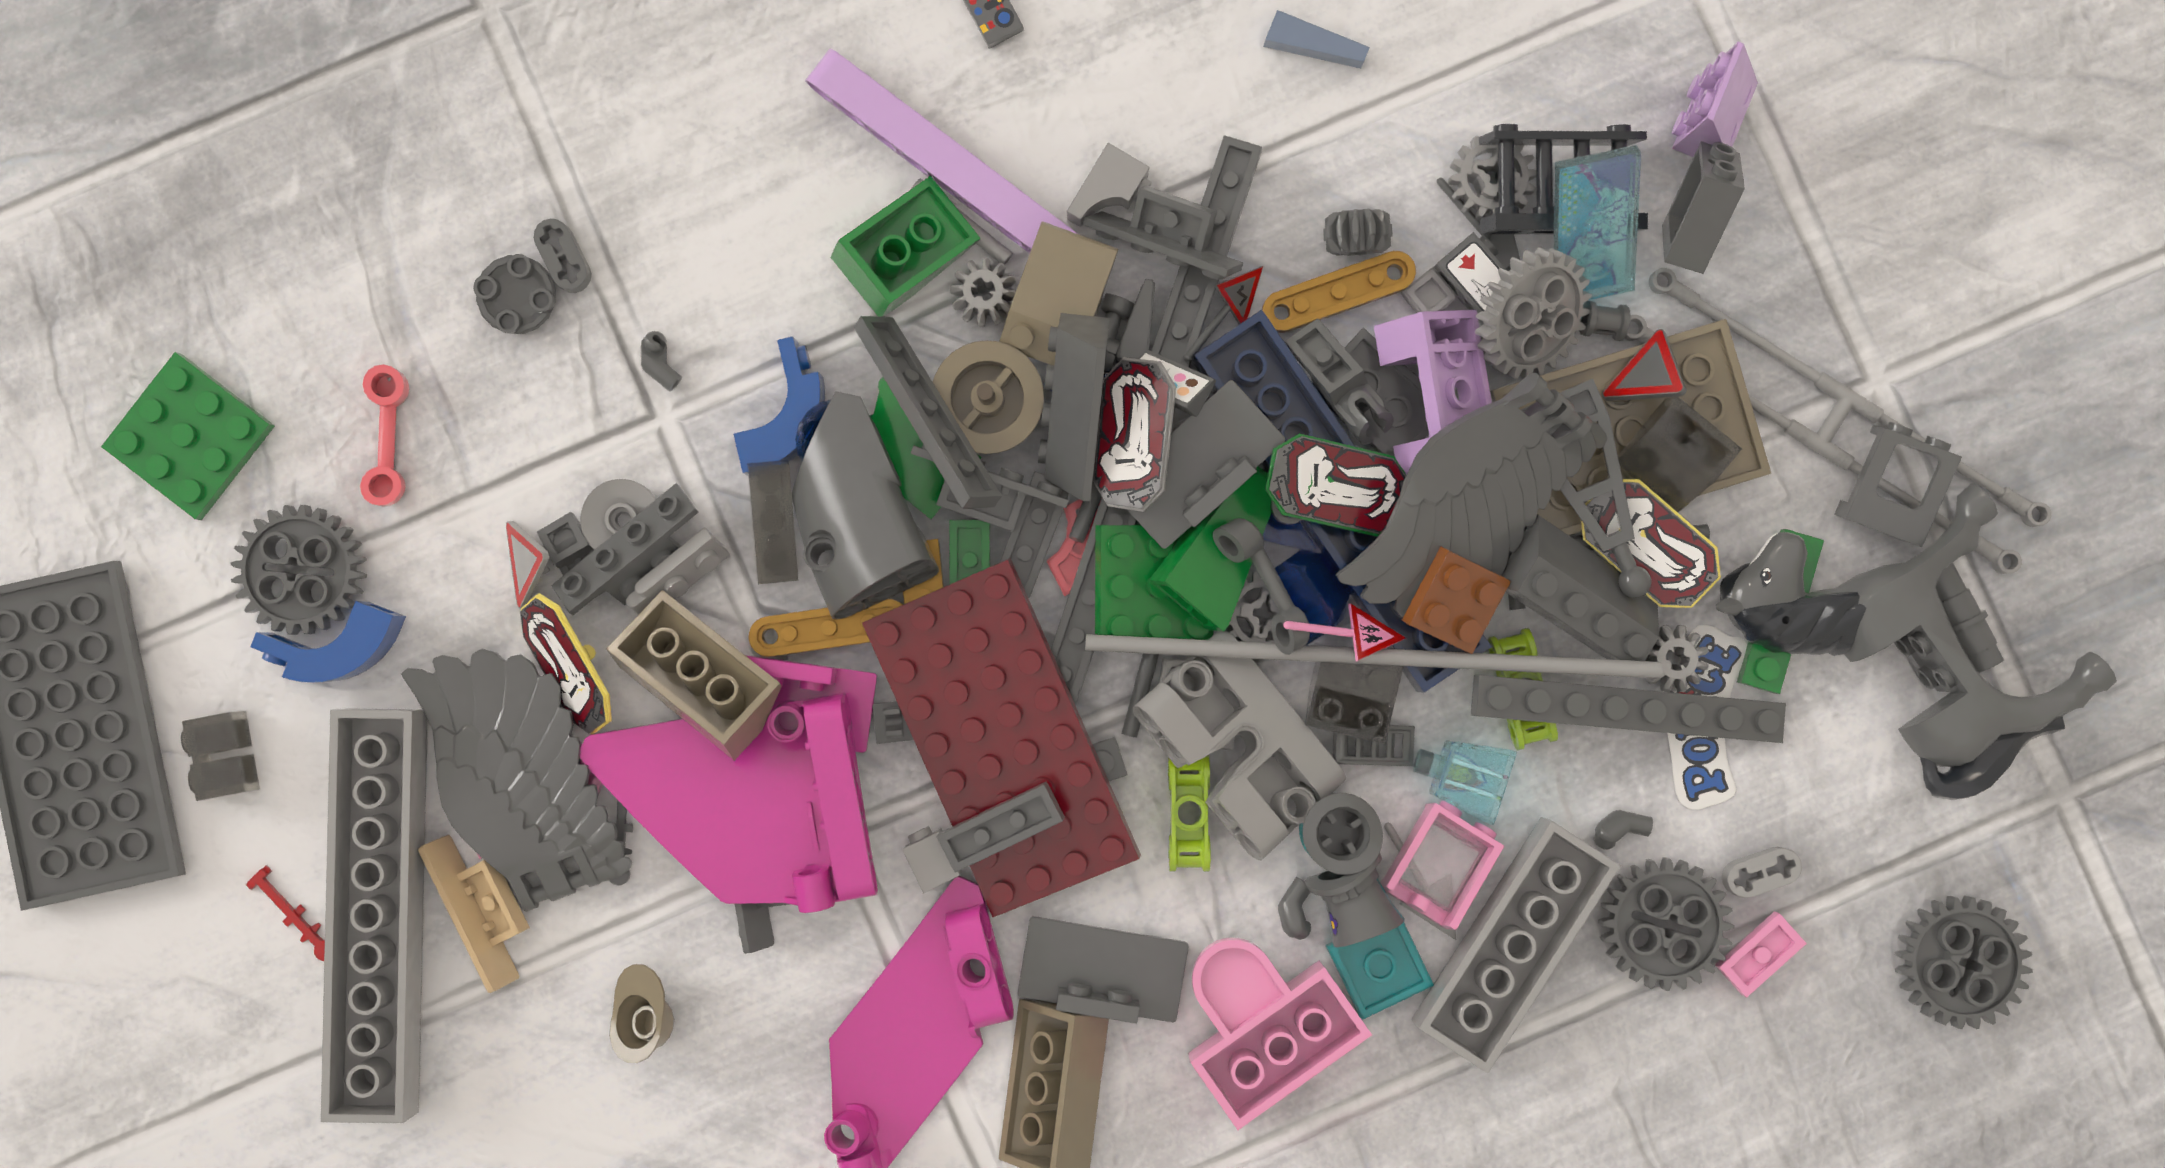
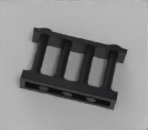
M1517 124L1493 126L1492 132L1479 137V145H1498L1499 207L1495 208V214L1480 218V235L1556 234V206H1553L1552 146H1573L1574 159L1590 156V146H1611V152L1627 149V146L1647 140V131H1631V125L1628 124L1607 126V131H1518ZM1514 145L1536 146L1537 207L1532 208L1533 213H1519V207L1515 206ZM1631 206L1630 234L1647 230L1648 213H1632Z

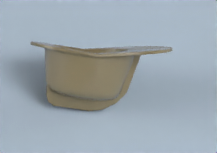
M633 964L624 969L617 980L609 1037L612 1049L618 1058L626 1063H639L648 1059L656 1048L662 1046L670 1038L674 1026V1016L672 1009L665 1001V991L655 971L644 964Z

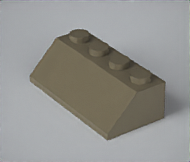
M663 590L606 648L623 671L734 761L763 730L781 689V684Z
M1019 999L999 1160L1019 1168H1090L1109 1019L1056 1010L1057 1003Z

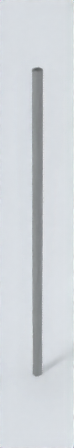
M1086 634L1085 651L1642 678H1661L1663 674L1662 662L1383 649L1356 662L1354 647L1304 645L1290 655H1285L1275 643Z

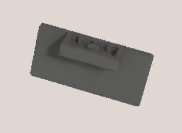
M1229 380L1204 403L1197 417L1190 415L1171 432L1164 493L1145 512L1128 511L1153 539L1165 549L1189 527L1198 525L1256 473V467L1272 454L1273 448L1285 442V437L1233 380Z
M1032 916L1029 920L1017 994L1023 998L1057 1003L1056 1010L1136 1024L1138 1017L1173 1023L1177 1020L1189 946L1187 942Z

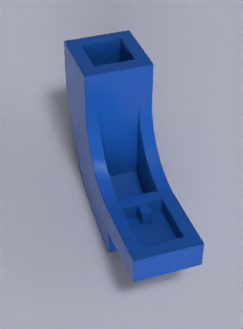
M793 336L777 340L788 387L787 398L782 410L771 422L764 426L733 434L742 473L748 476L774 470L799 455L797 438L801 423L810 411L825 403L823 376L819 372L806 374L805 370L811 368L806 345L799 346L798 341ZM810 427L809 430L806 432V434L804 435V437L802 438V440L800 441V443L804 440V438L806 437V435L809 433L811 427Z
M355 601L342 633L333 642L324 647L311 648L272 632H256L250 647L264 652L262 655L263 660L276 665L286 666L282 675L283 678L312 683L340 681L357 676L376 665L395 643L406 616L371 602Z

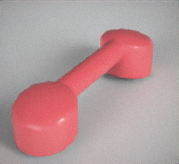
M382 364L369 369L363 379L365 394L375 404L380 405L378 466L367 471L362 477L360 489L366 501L385 507L397 503L405 491V480L394 469L396 407L404 403L408 397L409 384L403 373L392 366Z

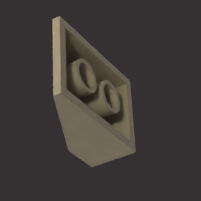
M1042 221L1010 306L999 342L1018 349L1027 357L1049 365H1055L1056 352L1048 351L1050 327H1058L1061 313L1086 316L1097 315L1119 249Z

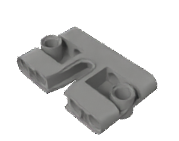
M1218 631L1209 639L1237 641L1227 631ZM1190 656L1181 665L1170 670L1166 678L1133 707V712L1138 721L1177 768L1186 764L1190 765L1223 748L1236 735L1243 738L1246 746L1245 752L1225 771L1205 802L1243 849L1257 860L1261 861L1299 824L1304 823L1309 810L1316 802L1331 795L1346 780L1345 773L1340 765L1253 659ZM1185 672L1194 679L1195 686L1193 691L1186 688L1183 683ZM1289 797L1296 804L1294 816L1287 810L1286 804Z

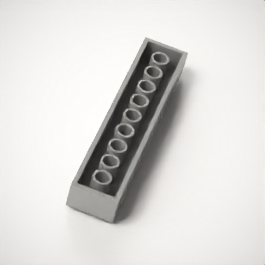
M346 708L330 710L321 1122L404 1123L419 1113L424 862L418 852V848L425 845L427 717L422 709Z

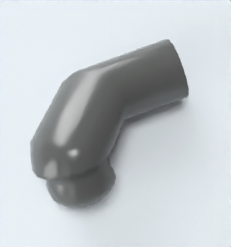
M651 331L641 341V367L670 392L679 384L682 376L667 365L666 337L661 332Z
M1622 810L1613 811L1597 824L1594 842L1598 847L1607 850L1612 849L1616 842L1628 832L1648 837L1652 831L1653 818Z
M1297 876L1279 902L1278 913L1283 931L1289 937L1301 940L1305 939L1311 932V923L1306 921L1302 904L1310 894V891L1305 881Z

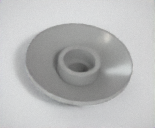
M614 479L597 486L587 496L580 516L581 529L589 545L594 550L622 528L618 523V518L622 513H628L632 520L656 500L655 496L642 484L628 479Z

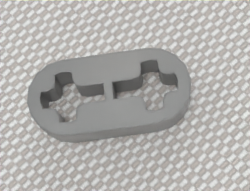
M1771 847L1727 864L1722 873V882L1726 890L1731 894L1743 898L1754 897L1796 881L1801 874L1802 863L1799 856L1792 850L1782 847ZM1778 856L1789 860V865L1784 867V875L1776 871H1766V868L1778 864ZM1740 869L1746 873L1757 872L1758 876L1746 880V888L1734 884V880L1740 877L1738 871Z

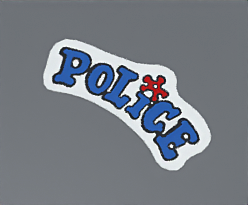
M1698 625L1690 634L1698 633L1701 636L1694 646L1695 648L1708 647L1709 652L1706 655L1698 656V661L1709 664L1708 670L1695 669V672L1700 676L1701 682L1693 684L1686 679L1687 690L1685 692H1678L1674 684L1669 692L1730 698L1734 682L1742 666L1747 644L1744 639L1729 636L1716 627ZM1679 657L1678 665L1681 662V657ZM1660 685L1655 689V691L1664 692L1660 690ZM1667 733L1672 760L1674 788L1680 804L1688 809L1700 810L1726 802L1734 796L1736 786L1727 760L1725 738Z

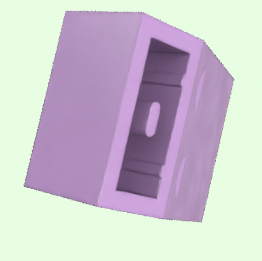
M1737 42L1726 53L1721 51L1714 64L1709 63L1706 66L1702 76L1698 74L1695 76L1687 92V97L1692 99L1687 112L1682 111L1672 130V134L1677 136L1672 149L1694 157L1701 141L1711 145L1720 142L1731 147L1733 146L1758 84L1743 43Z

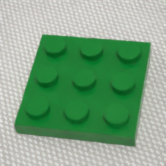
M174 352L101 447L196 520H203L275 425L184 355Z
M1095 525V635L1209 640L1214 635L1213 630H1207L1150 581V578L1182 535L1164 549L1142 525Z

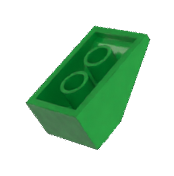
M929 176L840 238L830 258L878 317H885L914 296L981 238L934 179Z

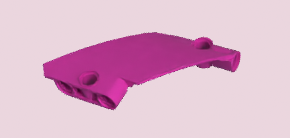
M962 876L952 880L891 962L829 1038L833 1121L825 1130L824 1140L827 1148L833 1154H836L838 1168H888L984 1044L980 1028L1013 1020V1002L985 899L978 884ZM971 959H977L983 963L986 972L985 976H978L972 971L970 967ZM841 1125L849 1126L854 1132L855 1139L847 1138L842 1132Z

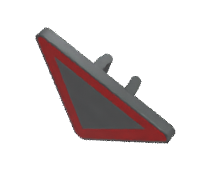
M1658 329L1604 389L1602 397L1606 401L1679 397L1686 393L1685 383L1667 334L1663 329Z

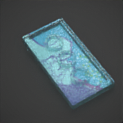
M1636 145L1555 162L1553 249L1575 258L1576 264L1584 267L1585 270L1581 276L1589 279L1590 283L1583 291L1592 294L1589 300L1635 291L1641 151Z

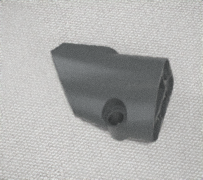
M837 391L833 395L814 432L791 494L804 545V560L811 568L829 613L834 620L843 619L933 578L939 572L926 538L911 515L900 489L902 484L862 398ZM834 550V556L830 563L823 566L818 564L819 557L823 552Z

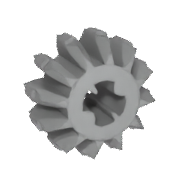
M984 258L982 269L977 270L974 261L970 260L967 262V266L971 274L967 275L959 270L955 273L956 279L963 285L950 286L951 294L961 296L952 303L954 310L966 308L962 316L965 322H969L975 314H978V326L985 327L986 316L991 315L994 324L998 325L1001 323L997 311L1000 309L1005 314H1008L1011 305L1004 300L1013 301L1016 293L1015 290L1007 289L1016 283L1014 275L1002 277L1006 269L1003 263H999L993 271H990V259ZM984 284L986 289L994 288L995 292L990 291L991 298L987 301H984L981 296L974 298L973 294H978V286Z
M1669 625L1660 626V637L1648 656L1649 661L1662 662L1663 674L1661 678H1647L1646 681L1649 684H1655L1661 679V691L1669 692L1674 684L1678 692H1685L1687 690L1686 679L1693 684L1701 682L1700 676L1695 672V669L1708 670L1709 664L1698 661V656L1706 655L1709 652L1708 647L1695 648L1694 646L1701 636L1698 633H1692L1686 637L1687 630L1684 625H1677L1674 632H1672ZM1667 652H1675L1676 656L1681 657L1680 664H1672L1669 660H1666Z

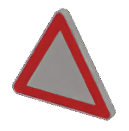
M507 521L506 533L516 604L518 608H522L529 602L541 575L550 571V568L546 567L549 554L544 546L535 541L514 521Z

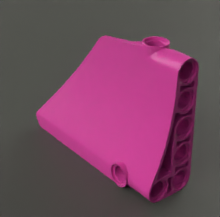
M846 693L800 701L786 700L775 702L763 730L735 761L683 719L591 734L585 738L580 750V759L583 763L588 765L591 772L629 813L721 902L726 904L788 903L797 905L801 913H812L829 909L835 905V902L877 895V879L862 797L851 713ZM779 713H793L797 717L798 727L794 730L782 728L778 722Z

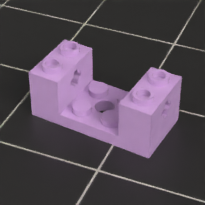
M1477 310L1423 311L1374 326L1380 366L1418 364L1419 380L1430 438L1464 415L1492 403L1483 350L1477 347L1481 341V336L1475 334V330L1479 328L1478 318H1476ZM1454 387L1457 388L1459 400L1455 396ZM1430 438L1393 446L1395 458L1406 475L1415 456Z

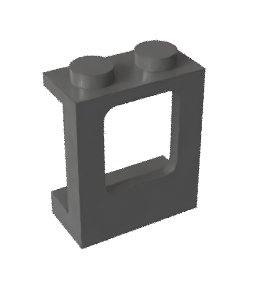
M1889 422L1887 428L1873 425L1870 433L1877 436L1848 502L1840 500L1834 515L1922 547L1962 456L1949 452L1951 444L1927 436L1925 442L1911 438L1913 430L1893 422ZM1898 444L1938 459L1937 468L1922 502L1917 508L1906 507L1882 498L1877 493L1879 482L1893 450Z

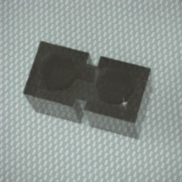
M246 711L227 712L182 721L181 745L188 754V757H192L193 765H190L188 772V785L190 790L195 793L196 801L260 789L254 754L211 761L210 754L252 746Z

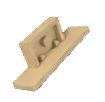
M450 835L419 847L418 852L487 992L492 993L519 979V973L503 941L530 927L506 878L485 860L467 869Z

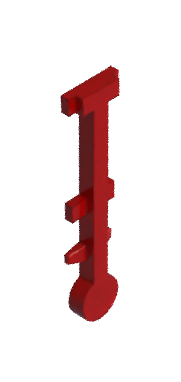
M266 865L245 885L250 890H253L258 885L287 916L282 922L287 927L293 923L303 934L300 941L303 943L309 940L315 946V957L320 961H324L325 940L317 934L321 924L317 923L310 926L301 916L306 909L301 904L294 909L266 879L272 872L268 865Z

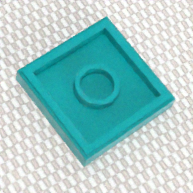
M1404 922L1386 933L1352 945L1334 947L1333 942L1325 945L1361 1020L1434 986Z

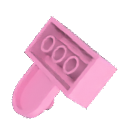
M1224 938L1208 945L1195 961L1192 971L1193 990L1199 1004L1218 1032L1190 1051L1188 1055L1190 1063L1237 1130L1244 1127L1372 1036L1320 960L1288 983H1285L1266 954L1257 945L1241 938Z

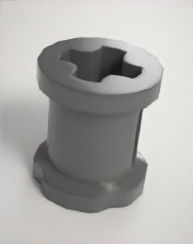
M1586 301L1583 304V307L1590 310V314L1582 316L1580 322L1586 326L1585 330H1579L1580 335L1591 336L1593 333L1612 336L1616 341H1623L1625 339L1631 319L1630 309L1627 305L1621 304L1617 308L1598 306L1593 301Z

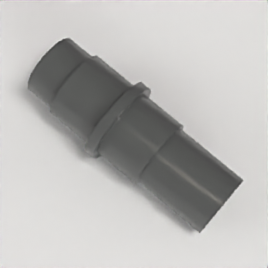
M1954 563L1950 564L1939 577L1936 589L1961 646L1975 669L1980 673L2000 664L2004 659L1996 645L1998 642L1985 620L1988 616L1986 610H1980L1970 589L1966 588Z

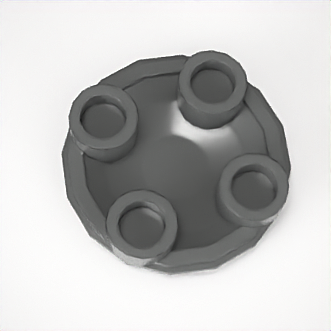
M522 254L507 255L494 260L474 282L473 290L476 294V302L482 317L493 328L507 334H525L538 329L550 317L555 305V285L550 273L538 261Z

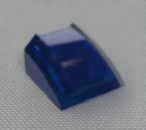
M1300 549L1274 567L1295 607H1299L1305 613L1309 624L1336 627L1346 617L1350 593L1344 584L1339 581L1336 572L1323 553ZM1310 632L1306 645L1324 634Z

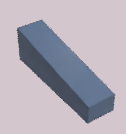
M1279 10L1275 14L1263 47L1360 69L1370 48Z

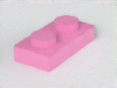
M1774 911L1725 955V961L1719 960L1715 966L1739 993L1747 998L1807 943L1780 913Z

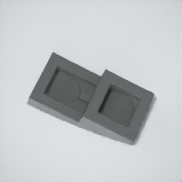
M572 512L537 531L553 565L560 569L563 576L594 551L583 535L580 522Z

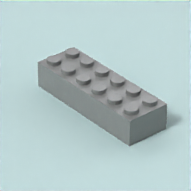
M1541 817L1439 975L1434 986H1432L1412 1017L1413 1023L1429 1036L1486 1073H1489L1621 865L1555 822Z

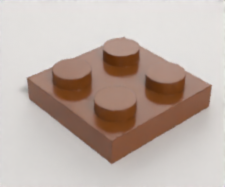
M1440 546L1402 621L1473 654L1511 581Z

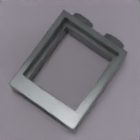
M1700 142L1662 224L1665 263L1704 274L1745 189L1740 153L1736 152L1733 147L1720 142H1716L1713 145Z

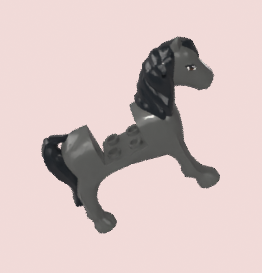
M1970 484L1957 495L1954 518L1946 531L1931 546L1905 563L1884 565L1856 575L1833 589L1805 593L1803 573L1808 552L1804 539L1793 533L1777 532L1769 537L1751 563L1740 566L1724 577L1720 583V602L1716 604V610L1728 614L1734 626L1752 644L1761 645L1773 653L1785 652L1789 654L1810 655L1829 653L1833 656L1844 654L1850 662H1855L1872 656L1894 643L1905 656L1909 657L1912 655L1920 667L1916 670V674L1927 688L1931 690L1935 688L1939 692H1950L1898 729L1913 752L1920 757L1925 786L1932 796L1949 800L1964 799L1975 796L1990 788L2011 766L2016 755L2030 740L2065 729L2063 720L2065 714L2075 709L2083 708L2096 693L2107 691L2117 682L2115 673L2108 663L2093 652H2088L2077 659L2074 671L2068 680L2051 691L2036 696L2018 697L2005 694L1994 688L1975 669L1955 634L1936 589L1942 572L1959 557L1971 553L1978 547L1981 526L1990 522L1998 514L1996 505L1990 496L1982 488L1974 484ZM1937 766L1951 768L1948 772L1942 774L1938 771Z

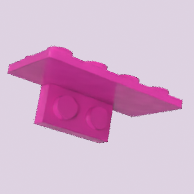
M745 655L781 684V689L775 702L786 700L800 701L846 693L851 713L855 750L860 753L867 751L877 684L876 673ZM779 713L778 722L782 728L794 730L798 727L797 717L793 713Z

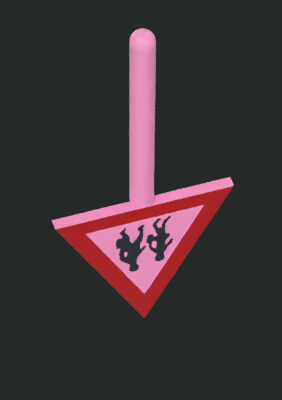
M1351 603L1348 604L1351 629L1293 621L1284 622V628L1289 630L1353 637L1356 662L1406 639Z

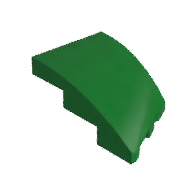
M882 377L878 383L879 394L874 414H871L870 417L881 435L902 484L900 489L904 498L928 518L932 519L941 508V506L936 504L945 479L933 461L911 454L913 445L922 447L923 443L905 412L900 407L887 382Z

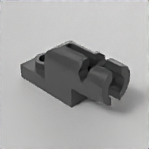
M1318 318L1285 340L1295 359L1310 375L1315 388L1360 443L1367 445L1374 440L1367 431L1369 427L1368 421L1360 413L1356 405L1363 413L1370 409L1374 422L1384 433L1392 427L1394 422L1393 415L1385 407L1378 394L1368 384L1364 370Z

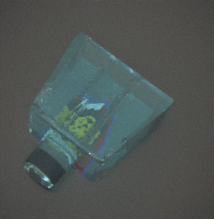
M1446 740L1441 755L1420 749L1415 758L1413 772L1433 778L1429 794L1485 823L1494 825L1517 752L1500 747Z

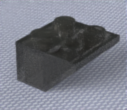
M1672 397L1663 400L1618 455L1621 469L1632 478L1640 479L1676 512H1679L1719 478L1742 448L1681 398Z
M1315 662L1309 688L1305 725L1385 744L1404 666Z

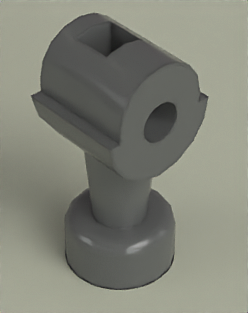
M1109 293L1105 294L1101 304L1102 311L1106 313L1105 318H1110L1104 370L1107 373L1110 372L1114 364L1116 351L1120 340L1116 339L1121 319H1129L1134 307L1133 302Z

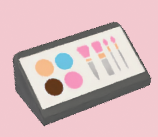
M1147 350L1138 359L1161 361L1176 385L1174 407L1197 417L1216 380L1152 351Z

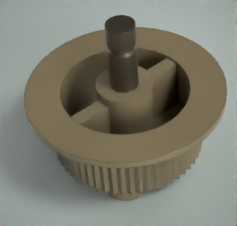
M977 341L958 348L941 363L932 381L974 451L978 454H996L1016 447L1033 432L1042 414L1044 390L1037 369L1021 351L1002 342Z

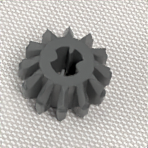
M1354 209L1333 212L1325 218V228L1323 229L1326 251L1337 256H1361L1386 251L1391 247V237H1393L1390 214L1380 209Z

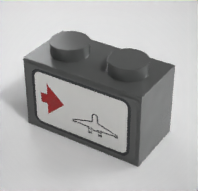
M1474 232L1434 266L1467 310H1477V314L1486 311L1487 305L1483 304L1480 299L1481 297L1491 296L1492 291L1488 283L1494 282L1498 284L1501 280L1498 273L1499 268L1506 271L1511 270L1510 266L1505 269L1495 256L1498 254V250L1493 243L1484 235L1478 238ZM1478 319L1479 324L1482 326L1484 321Z

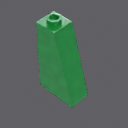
M1259 466L1256 467V473L1195 527L1191 526L1184 532L1150 578L1153 584L1207 630L1224 632L1229 626L1252 565L1251 558L1237 563L1225 557L1214 542V530L1233 519L1242 518L1253 523L1263 536L1271 515V498L1265 491L1268 473Z

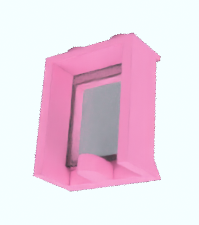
M1441 801L1439 805L1437 803L1425 805L1421 816L1380 883L1385 892L1441 927L1456 930L1502 852L1504 845L1495 840L1497 834L1493 830L1478 822H1475L1474 826L1470 825L1460 818L1462 812L1458 808L1445 801Z

